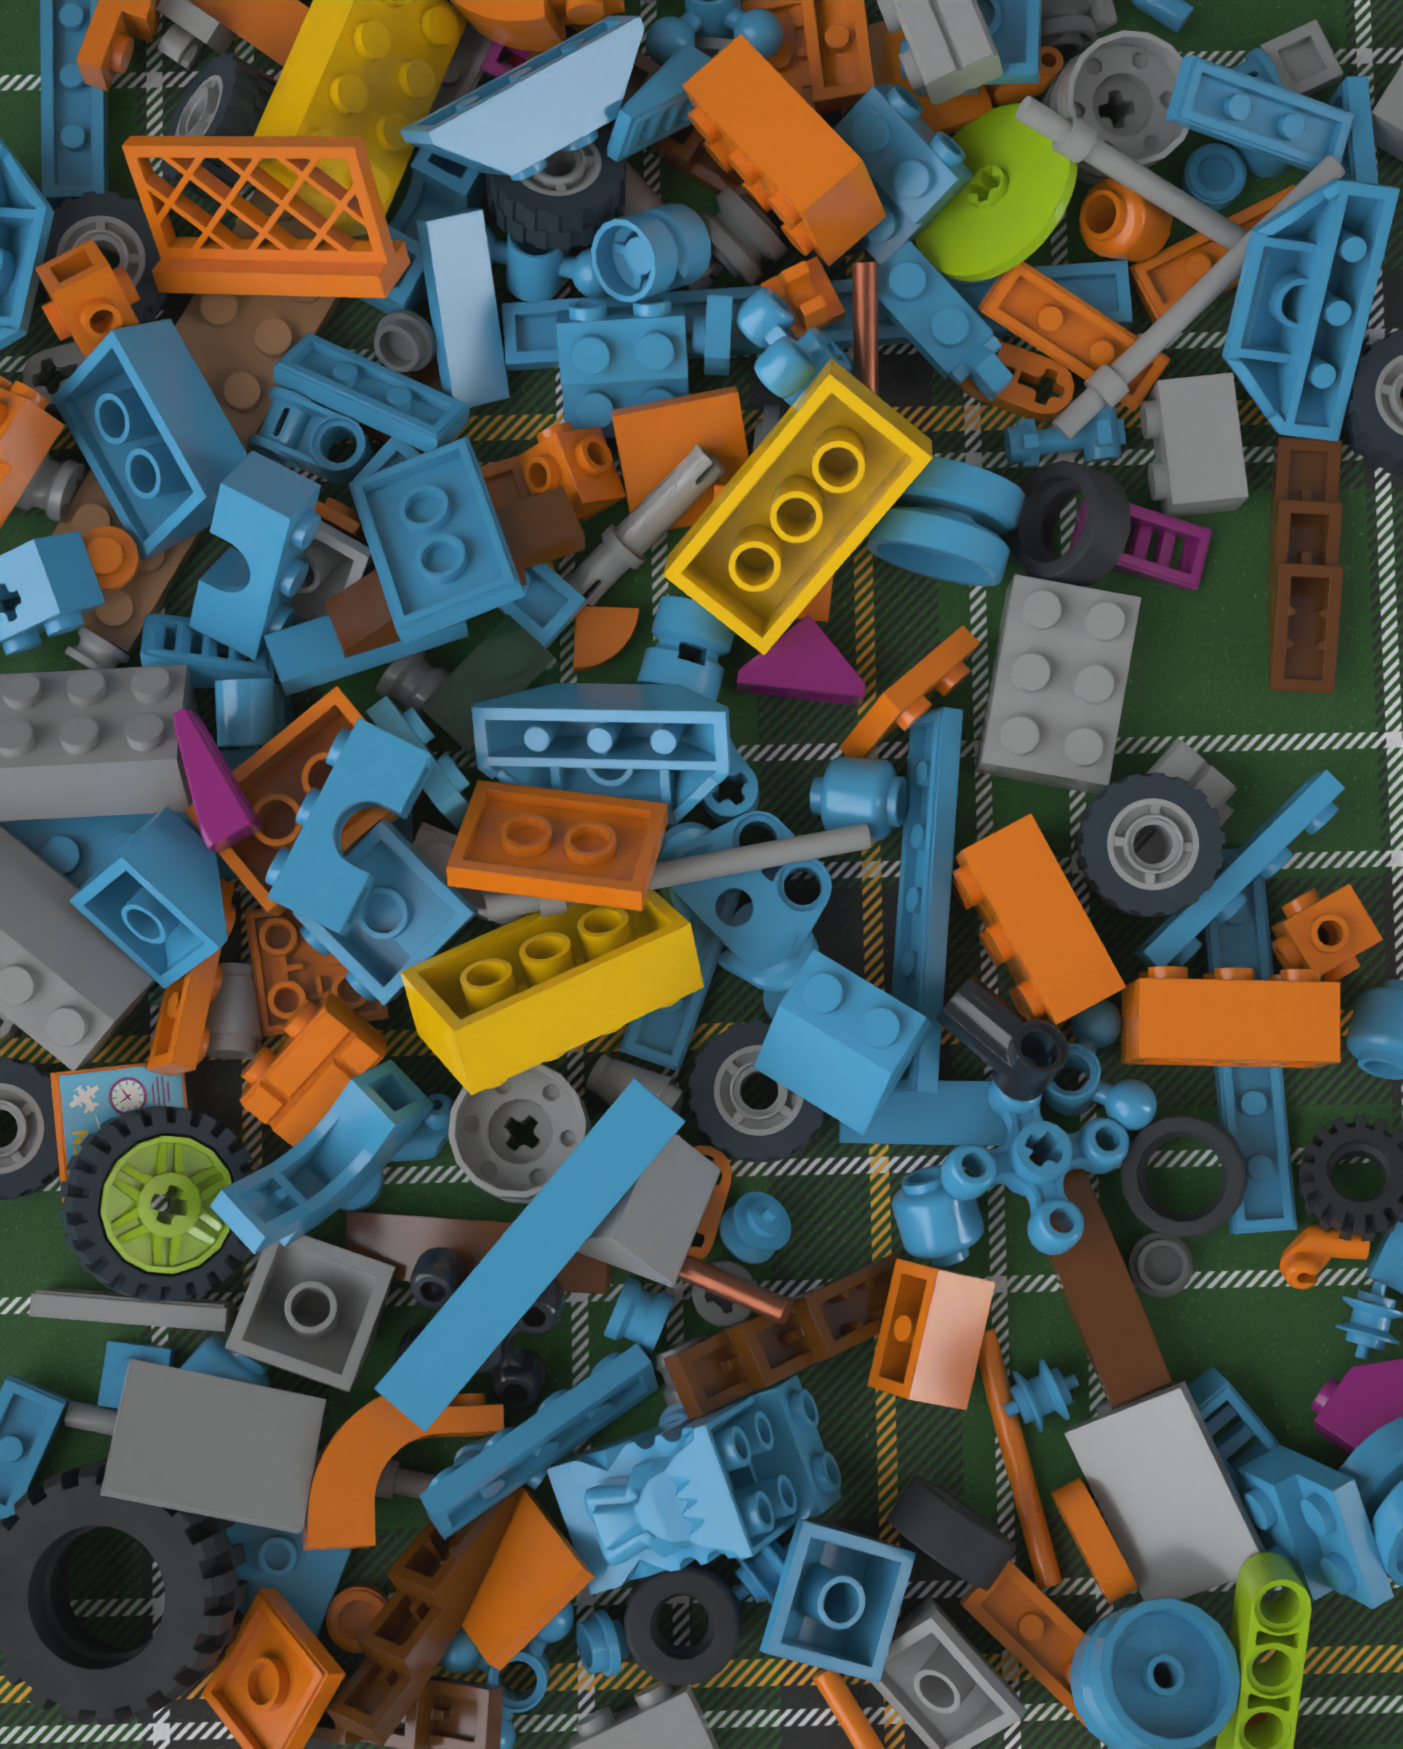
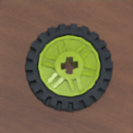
M152 1106L123 1112V1115L110 1118L99 1125L101 1129L96 1133L89 1134L80 1144L83 1147L80 1153L72 1156L66 1167L67 1170H70L68 1180L62 1181L59 1195L64 1197V1208L59 1209L60 1223L66 1226L68 1233L64 1237L69 1249L73 1250L78 1256L76 1260L83 1269L91 1273L97 1281L118 1293L136 1299L157 1302H173L187 1299L186 1296L201 1295L211 1290V1284L215 1281L223 1282L233 1273L230 1267L234 1262H242L249 1249L245 1247V1244L210 1206L221 1189L257 1171L250 1168L248 1161L252 1157L245 1146L239 1145L235 1141L237 1136L227 1127L217 1124V1120L202 1113L172 1106ZM154 1194L171 1197V1205L168 1212L151 1209V1200Z

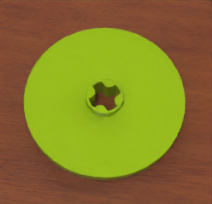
M1020 103L1003 105L983 113L979 118L961 128L952 137L966 155L963 164L974 176L915 238L919 251L938 272L948 278L965 282L981 281L996 277L1016 267L1044 243L1061 220L1069 204L1076 182L1078 163H1074L1054 151L1051 140L1015 118Z

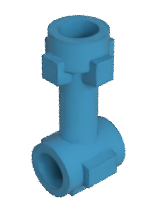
M1115 406L1111 410L1105 407L1101 409L1070 440L1065 439L1055 428L1036 430L1034 418L1018 420L1016 426L1005 427L1004 446L1007 462L1009 465L1021 464L1022 469L1038 467L1039 455L1083 450L1085 463L1122 458L1121 446L1126 444L1124 419L1117 418Z

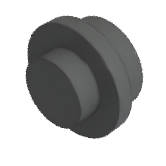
M397 309L389 312L378 323L374 337V349L380 361L389 369L396 372H415L423 369L434 358L436 339L431 327L420 315L410 310Z
M1159 1232L1150 1233L1141 1237L1131 1248L1127 1261L1128 1273L1134 1285L1145 1294L1154 1297H1169L1180 1292L1188 1284L1193 1271V1259L1188 1247L1179 1238Z

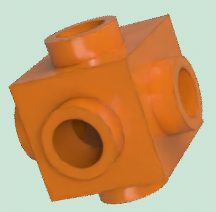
M93 239L35 268L52 299L51 302L41 306L60 341L72 336L84 357L90 355L111 330L140 324L130 305L141 299L130 277L122 265L113 270L111 269Z
M571 422L551 426L536 435L538 444L516 457L531 497L563 486L579 522L587 521L626 497L612 459L611 451L607 446L600 426L575 430Z
M1350 884L1337 888L1321 898L1315 888L1305 892L1281 906L1287 918L1271 926L1272 931L1277 937V940L1272 942V948L1285 970H1320V976H1322L1325 982H1335L1359 968L1361 965L1355 956L1383 940ZM1318 929H1319V930L1321 931V933L1323 934V937H1324V942H1323V943H1322V942L1319 940V938H1318V934H1317Z

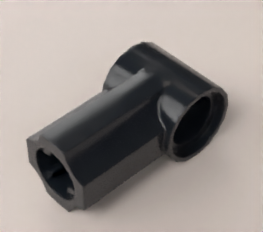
M974 975L959 988L935 1019L992 1067V1076L996 1086L1003 1094L1014 1100L1030 1101L1042 1095L1069 1058L1068 1041L1058 1027L1048 1021L1038 1019L1028 1021ZM1024 1056L1032 1059L1038 1066L1028 1062Z

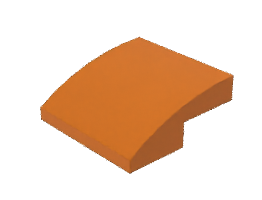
M865 0L742 1V9L745 12L753 9H765L772 12L779 19L783 28V42L777 53L766 60L819 115L856 104L875 85Z

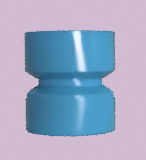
M668 203L648 209L643 213H633L604 223L594 236L591 248L592 267L598 282L607 294L618 301L633 303L698 281L708 269L711 258V239L705 223L694 210L684 204Z
M662 596L651 630L658 643L655 646L646 648L637 684L681 685L711 700L717 701L725 672L724 668L718 663V659L730 654L735 632L693 599L678 596ZM679 651L697 655L695 663L678 658Z

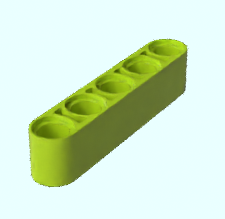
M1272 1552L1258 1553L1248 1558L1240 1567L1236 1581L1229 1640L1236 1651L1241 1682L1236 1709L1223 1730L1217 1734L1215 1749L1294 1748L1312 1609L1311 1598L1290 1561L1280 1554ZM1278 1586L1286 1587L1285 1592L1277 1599L1272 1601L1261 1600L1262 1596L1271 1588ZM1266 1650H1278L1277 1654L1269 1661L1263 1663L1254 1662L1260 1653ZM1257 1713H1269L1266 1719L1258 1724H1246Z

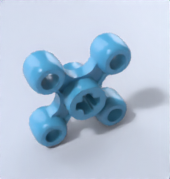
M764 287L755 291L737 309L734 318L742 333L756 346L767 348L754 364L757 376L772 393L783 398L790 406L793 405L831 358L853 375V359L815 327L810 328L800 339L793 333L790 328L794 323V314L787 303L773 290Z
M993 1078L987 1090V1099L992 1111L1003 1118L1007 1126L1006 1142L1003 1146L996 1149H986L978 1144H963L956 1147L942 1164L940 1170L941 1183L945 1191L959 1200H974L981 1197L990 1187L997 1184H1004L1012 1192L1026 1196L1030 1203L1031 1211L1027 1225L1028 1238L1031 1244L1039 1252L1047 1255L1063 1254L1080 1240L1084 1230V1218L1080 1209L1071 1201H1068L1064 1193L1063 1181L1065 1174L1073 1169H1084L1092 1174H1105L1114 1170L1127 1156L1130 1145L1129 1136L1121 1124L1110 1118H1096L1089 1121L1080 1131L1066 1134L1058 1125L1042 1119L1039 1107L1042 1095L1030 1101L1014 1100L1002 1093L996 1086ZM1097 1142L1101 1143L1105 1150L1101 1149ZM1032 1153H1035L1041 1159L1038 1165L1029 1159ZM962 1167L972 1171L974 1177L968 1176ZM1050 1221L1059 1226L1061 1233L1052 1227Z

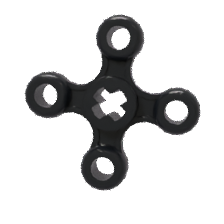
M434 1247L422 1253L410 1277V1290L415 1300L425 1307L440 1310L466 1280L465 1264L462 1258L455 1251L446 1247ZM556 1278L552 1280L475 1372L490 1371L493 1377L494 1394L497 1400L509 1409L520 1411L529 1409L538 1403L544 1392L547 1382V1366L537 1353L528 1349H519L513 1336L519 1331H525L529 1334L546 1333L555 1327L565 1303L564 1289ZM427 1324L413 1326L404 1333L396 1351L395 1363Z

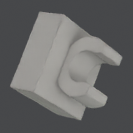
M161 0L156 7V10L175 23L166 31L157 49L188 70L198 59L203 43L221 54L227 52L237 36L188 0Z

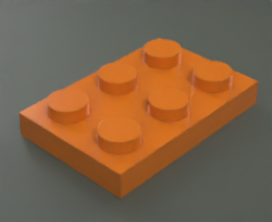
M478 780L446 865L447 884L451 887L642 911L668 824V803Z

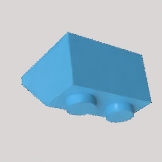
M168 806L118 846L69 900L71 904L164 989L218 951L228 940L216 853L207 849L200 832L190 821L179 817Z
M813 949L779 1004L753 1068L863 1136H866L933 1024L926 1016Z
M797 1519L759 1651L880 1683L916 1553L876 1537L827 1523Z

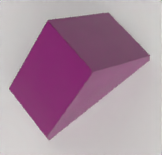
M808 614L783 634L765 655L759 653L738 670L736 693L861 706L865 697L866 684Z

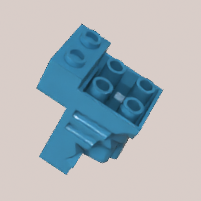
M798 1374L782 1379L768 1387L754 1390L702 1417L691 1420L685 1417L581 1451L546 1469L574 1549L595 1576L587 1584L591 1595L621 1587L629 1580L648 1577L665 1570L671 1572L681 1570L695 1559L700 1565L709 1563L720 1554H725L728 1559L738 1557L742 1560L752 1557L793 1526L797 1519H807L820 1515L842 1498L839 1490L841 1488V1474L838 1464L830 1452H825L817 1430L819 1415L816 1403L812 1395L802 1388Z

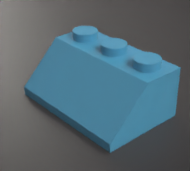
M171 318L111 330L51 397L127 534L135 541L142 560L152 558L210 526L220 483L248 455Z

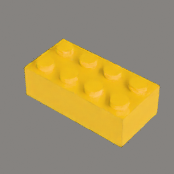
M313 0L254 136L362 137L384 215L386 216L415 147L404 141L400 129L428 116L468 21L447 0ZM263 158L258 165L289 190L299 177L278 159ZM321 159L316 165L345 189L349 190L353 185L346 159ZM306 181L296 194L327 219L337 207L335 203ZM344 210L333 223L350 237L368 234L366 227Z
M831 358L669 553L663 576L765 655L933 458L932 440Z
M654 890L648 891L642 911L581 903L567 906V913L541 918L540 911L533 912L400 971L419 1037L471 1096L485 1089L498 1087L506 1082L508 1078L543 1062L556 1060L567 1051L601 1035L614 1033L625 1024L659 1008L672 1006L681 998L704 988L691 923Z

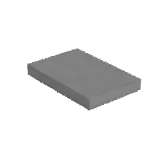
M131 1359L127 1365L100 1495L299 1534L304 1526L326 1399Z
M1185 1381L1069 1426L1064 1434L1144 1601L1164 1598L1181 1600L1236 1580L1240 1567L1248 1558L1258 1553L1266 1552Z

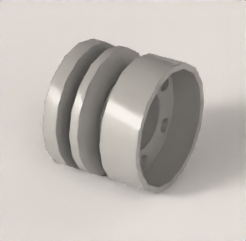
M1122 30L1097 39L1059 72L1045 91L1041 100L1042 104L1063 117L1068 118L1074 115L1097 130V138L1145 168L1156 164L1184 141L1189 130L1188 128L1165 121L1182 57L1171 44L1149 32ZM1103 106L1106 114H1115L1117 123L1112 125L1110 118H1100L1098 110ZM1083 160L1078 163L1076 179L1086 184H1096L1099 180L1109 177Z
M539 1064L508 1078L506 1082L498 1087L485 1089L472 1096L462 1087L451 1108L448 1138L456 1163L475 1185L507 1203L529 1204L590 1132L592 1125L585 1104L560 1073ZM534 1120L538 1123L534 1129V1134L540 1140L538 1145L533 1149L522 1145L515 1152L511 1149L516 1141L515 1137L510 1133L512 1126L519 1123L521 1126L527 1127Z

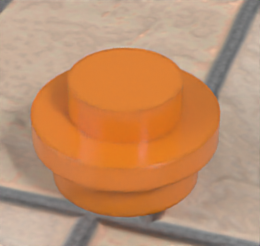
M100 526L82 536L101 590L119 589L134 578L139 568L140 554L135 541L125 531L113 526Z

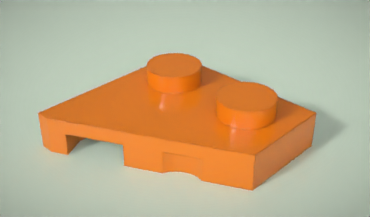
M962 625L879 697L840 745L839 749L847 757L865 758L898 726L903 731L909 729L932 706L927 699L933 693L938 691L945 697L969 675L971 670L964 662L980 645V642Z

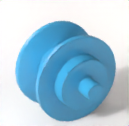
M754 1191L744 1194L734 1206L723 1213L720 1219L719 1230L724 1245L732 1255L749 1264H760L770 1259L776 1250L781 1249L789 1241L791 1222L786 1210L775 1198L766 1193Z
M1374 1281L1371 1293L1358 1290L1356 1299L1342 1296V1300L1352 1307L1353 1311L1349 1322L1335 1324V1327L1347 1331L1346 1341L1358 1344L1355 1357L1368 1360L1370 1348L1384 1351L1386 1342L1396 1345L1400 1343L1389 1333L1392 1319L1403 1318V1312L1394 1310L1396 1300L1384 1297L1387 1284Z
M1043 1359L1039 1360V1375L1027 1380L1017 1371L1013 1372L1016 1385L1009 1388L1013 1401L1003 1405L1008 1417L1020 1413L1024 1423L1027 1424L1033 1421L1039 1432L1043 1431L1044 1416L1054 1411L1065 1420L1070 1419L1066 1406L1073 1403L1069 1390L1079 1386L1075 1374L1063 1378L1057 1367L1049 1370Z
M774 1539L750 1559L740 1560L738 1557L734 1558L740 1566L734 1574L741 1584L732 1592L739 1601L750 1594L758 1604L763 1599H766L771 1606L773 1605L775 1598L774 1590L778 1588L790 1543L783 1548Z

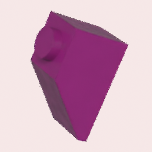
M1403 1359L1351 1367L1341 1382L1331 1377L1322 1387L1311 1406V1409L1318 1413L1314 1419L1315 1433L1350 1456L1354 1449L1377 1429L1399 1417H1403Z

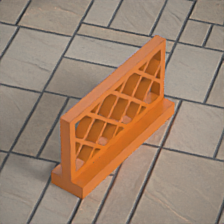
M130 136L122 145L161 258L151 271L159 293L386 298L410 264L404 240L391 239L362 137ZM149 158H162L184 175L176 188L153 171ZM205 158H219L241 175L232 189L201 166ZM263 158L278 159L299 176L290 190L258 166ZM321 159H346L353 182L349 190L345 189L316 166ZM190 181L222 204L213 217L182 194ZM247 181L279 204L270 218L239 195ZM305 181L337 205L328 219L296 195ZM171 209L201 230L203 233L200 237L176 238L168 215ZM229 209L259 232L256 238H240L220 223V220ZM286 210L314 231L316 236L314 239H297L276 222ZM344 210L366 227L369 240H354L333 223Z

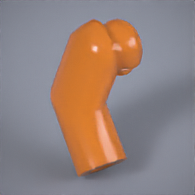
M1052 46L1041 47L1040 83L985 85L987 92L990 94V101L994 105L1003 106L1021 102L1027 96L1036 97L1042 95L1063 68L1064 60L1061 52Z
M1319 1225L1307 1226L1283 1250L1279 1264L1280 1272L1287 1283L1293 1288L1300 1290L1309 1289L1318 1282L1316 1275L1331 1258L1366 1260L1369 1255L1370 1241L1362 1242L1361 1234H1352L1350 1241L1339 1239L1341 1231L1333 1227L1329 1233H1326L1319 1228Z

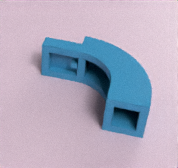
M390 1059L352 1078L324 1118L297 1145L266 1167L221 1189L210 1207L253 1254L277 1241L286 1247L335 1213L378 1174L413 1135L434 1104Z

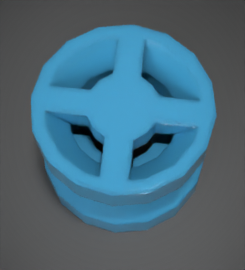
M627 1276L603 1336L613 1340L625 1337L636 1342L644 1353L652 1355L675 1295L666 1291L657 1294L651 1293L643 1289L639 1280Z

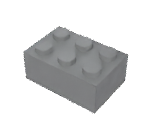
M1014 575L1006 589L974 772L1091 794H1098L1109 786L1141 597Z
M169 665L0 674V821L159 813L166 806L174 812H184L191 806L192 795L174 727L173 714L182 708H186L199 715L188 666Z

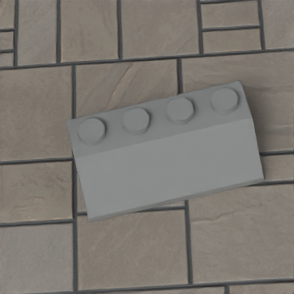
M0 823V1012L74 1072L95 1057L156 981L69 902L80 888Z

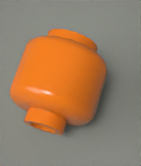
M1111 177L1099 180L1088 190L1081 204L1079 214L1080 234L1090 250L1100 257L1128 260L1130 262H1140L1152 258L1158 253L1170 236L1173 222L1171 214Z

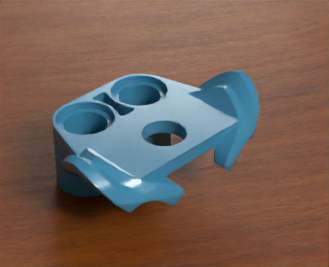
M763 811L745 813L714 830L700 823L686 822L674 826L665 833L657 862L740 847L739 838L750 827L766 828L772 833L775 840L795 837V835L778 818ZM812 859L660 888L659 890L665 901L689 921L692 910L728 947L730 951L722 952L716 959L724 969L759 989L778 993L790 988L812 950L815 949L819 952L817 941L811 930L830 898L832 883L830 874L825 866L818 859ZM802 871L816 878L820 887V894L817 900L811 904L799 905L788 899L784 891V882L793 873ZM727 890H741L752 900V916L746 923L740 926L726 925L716 915V900Z

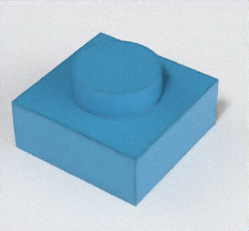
M707 295L706 316H693L692 354H704V375L729 376L733 296Z
M115 1339L108 1340L97 1406L119 1408L127 1365L131 1359L173 1367L176 1348Z

